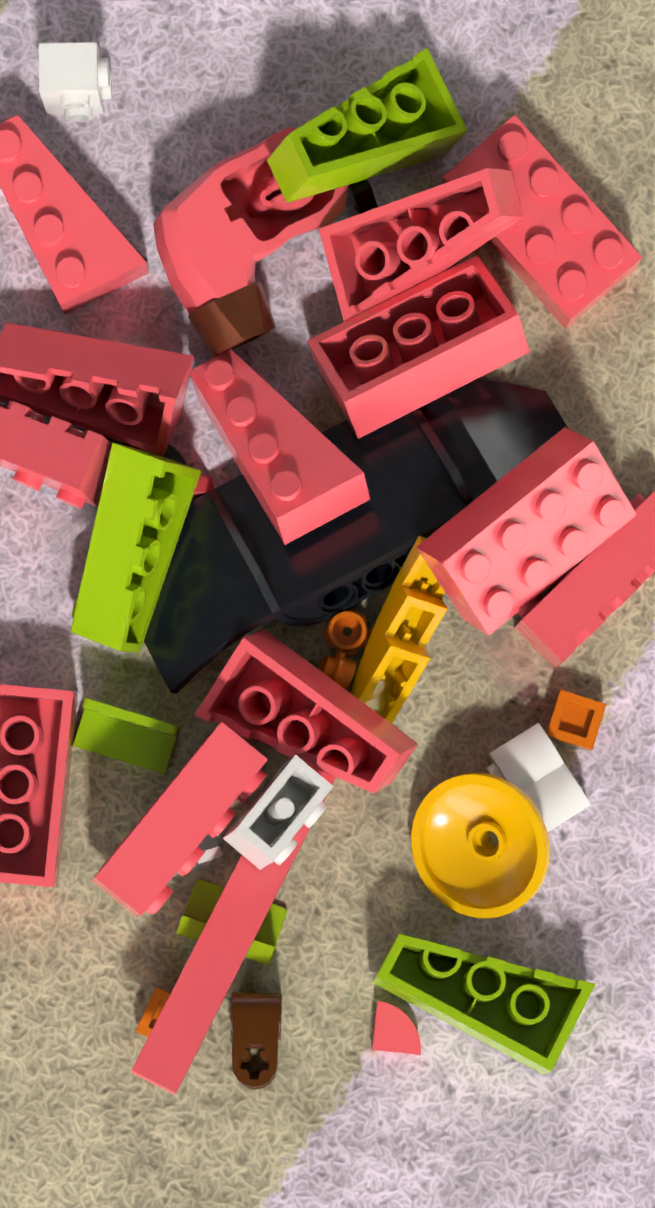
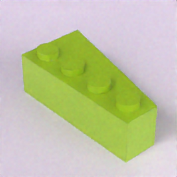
M425 48L405 64L396 66L385 73L381 79L368 87L364 86L336 107L332 106L289 133L267 159V162L286 202L289 203L444 157L468 130L428 48Z
M112 443L80 590L72 610L71 633L118 651L140 653L202 470L148 451Z
M398 934L393 939L371 983L542 1075L552 1072L596 985L595 983L555 975V973L536 968L523 967L508 963L505 960L464 952L461 949Z

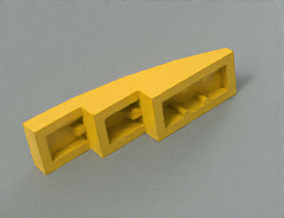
M418 536L381 609L350 691L352 695L391 724L431 658L425 647L448 610L442 600L445 591L416 548L427 539Z

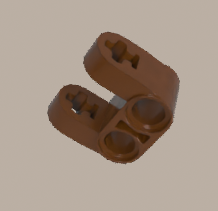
M232 992V1068L239 1083L246 1088L253 1090L263 1089L270 1085L276 1077L278 1069V1040L281 1041L282 993ZM247 1049H265V1051H260V1057L262 1062L269 1063V1069L260 1071L259 1079H251L249 1072L241 1069L242 1062H249L251 1060L250 1050Z

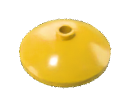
M475 772L447 779L426 795L417 809L413 820L411 848L417 871L428 890L441 903L460 914L474 918H495L509 914L526 904L537 893L545 879L550 859V843L544 820L533 801L520 788L501 777ZM489 831L497 835V846L489 843L487 839Z

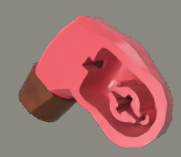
M287 127L272 134L259 144L219 161L167 204L153 223L157 251L169 283L189 313L187 317L213 357L229 349L234 350L276 328L261 281L255 282V263L279 249L289 239L330 225L345 209L349 185L289 203L286 202L267 159L285 137L297 128Z

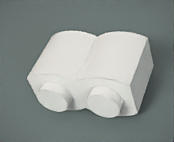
M539 723L488 755L492 764L486 767L487 773L501 777L520 788L538 808L546 825L547 832L591 805Z

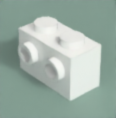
M97 42L39 43V93L46 113L64 114V119L72 122L90 121L93 119V114H104L103 100H112V72L109 71L108 58L100 57Z
M294 755L280 766L223 839L260 870L273 862L281 865L297 846L298 842L293 837L303 824L310 828L325 811L328 805L323 802V799L334 786L301 758Z

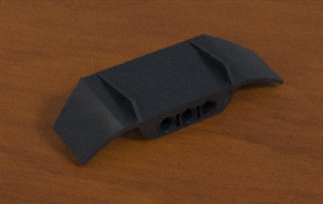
M478 378L359 439L347 420L322 432L328 440L364 472L370 500L284 545L243 474L191 501L144 639V643L170 693L177 694L223 650L248 632L273 619L290 626L319 624L392 586L418 536L428 538L564 427L568 428L547 392L516 384Z

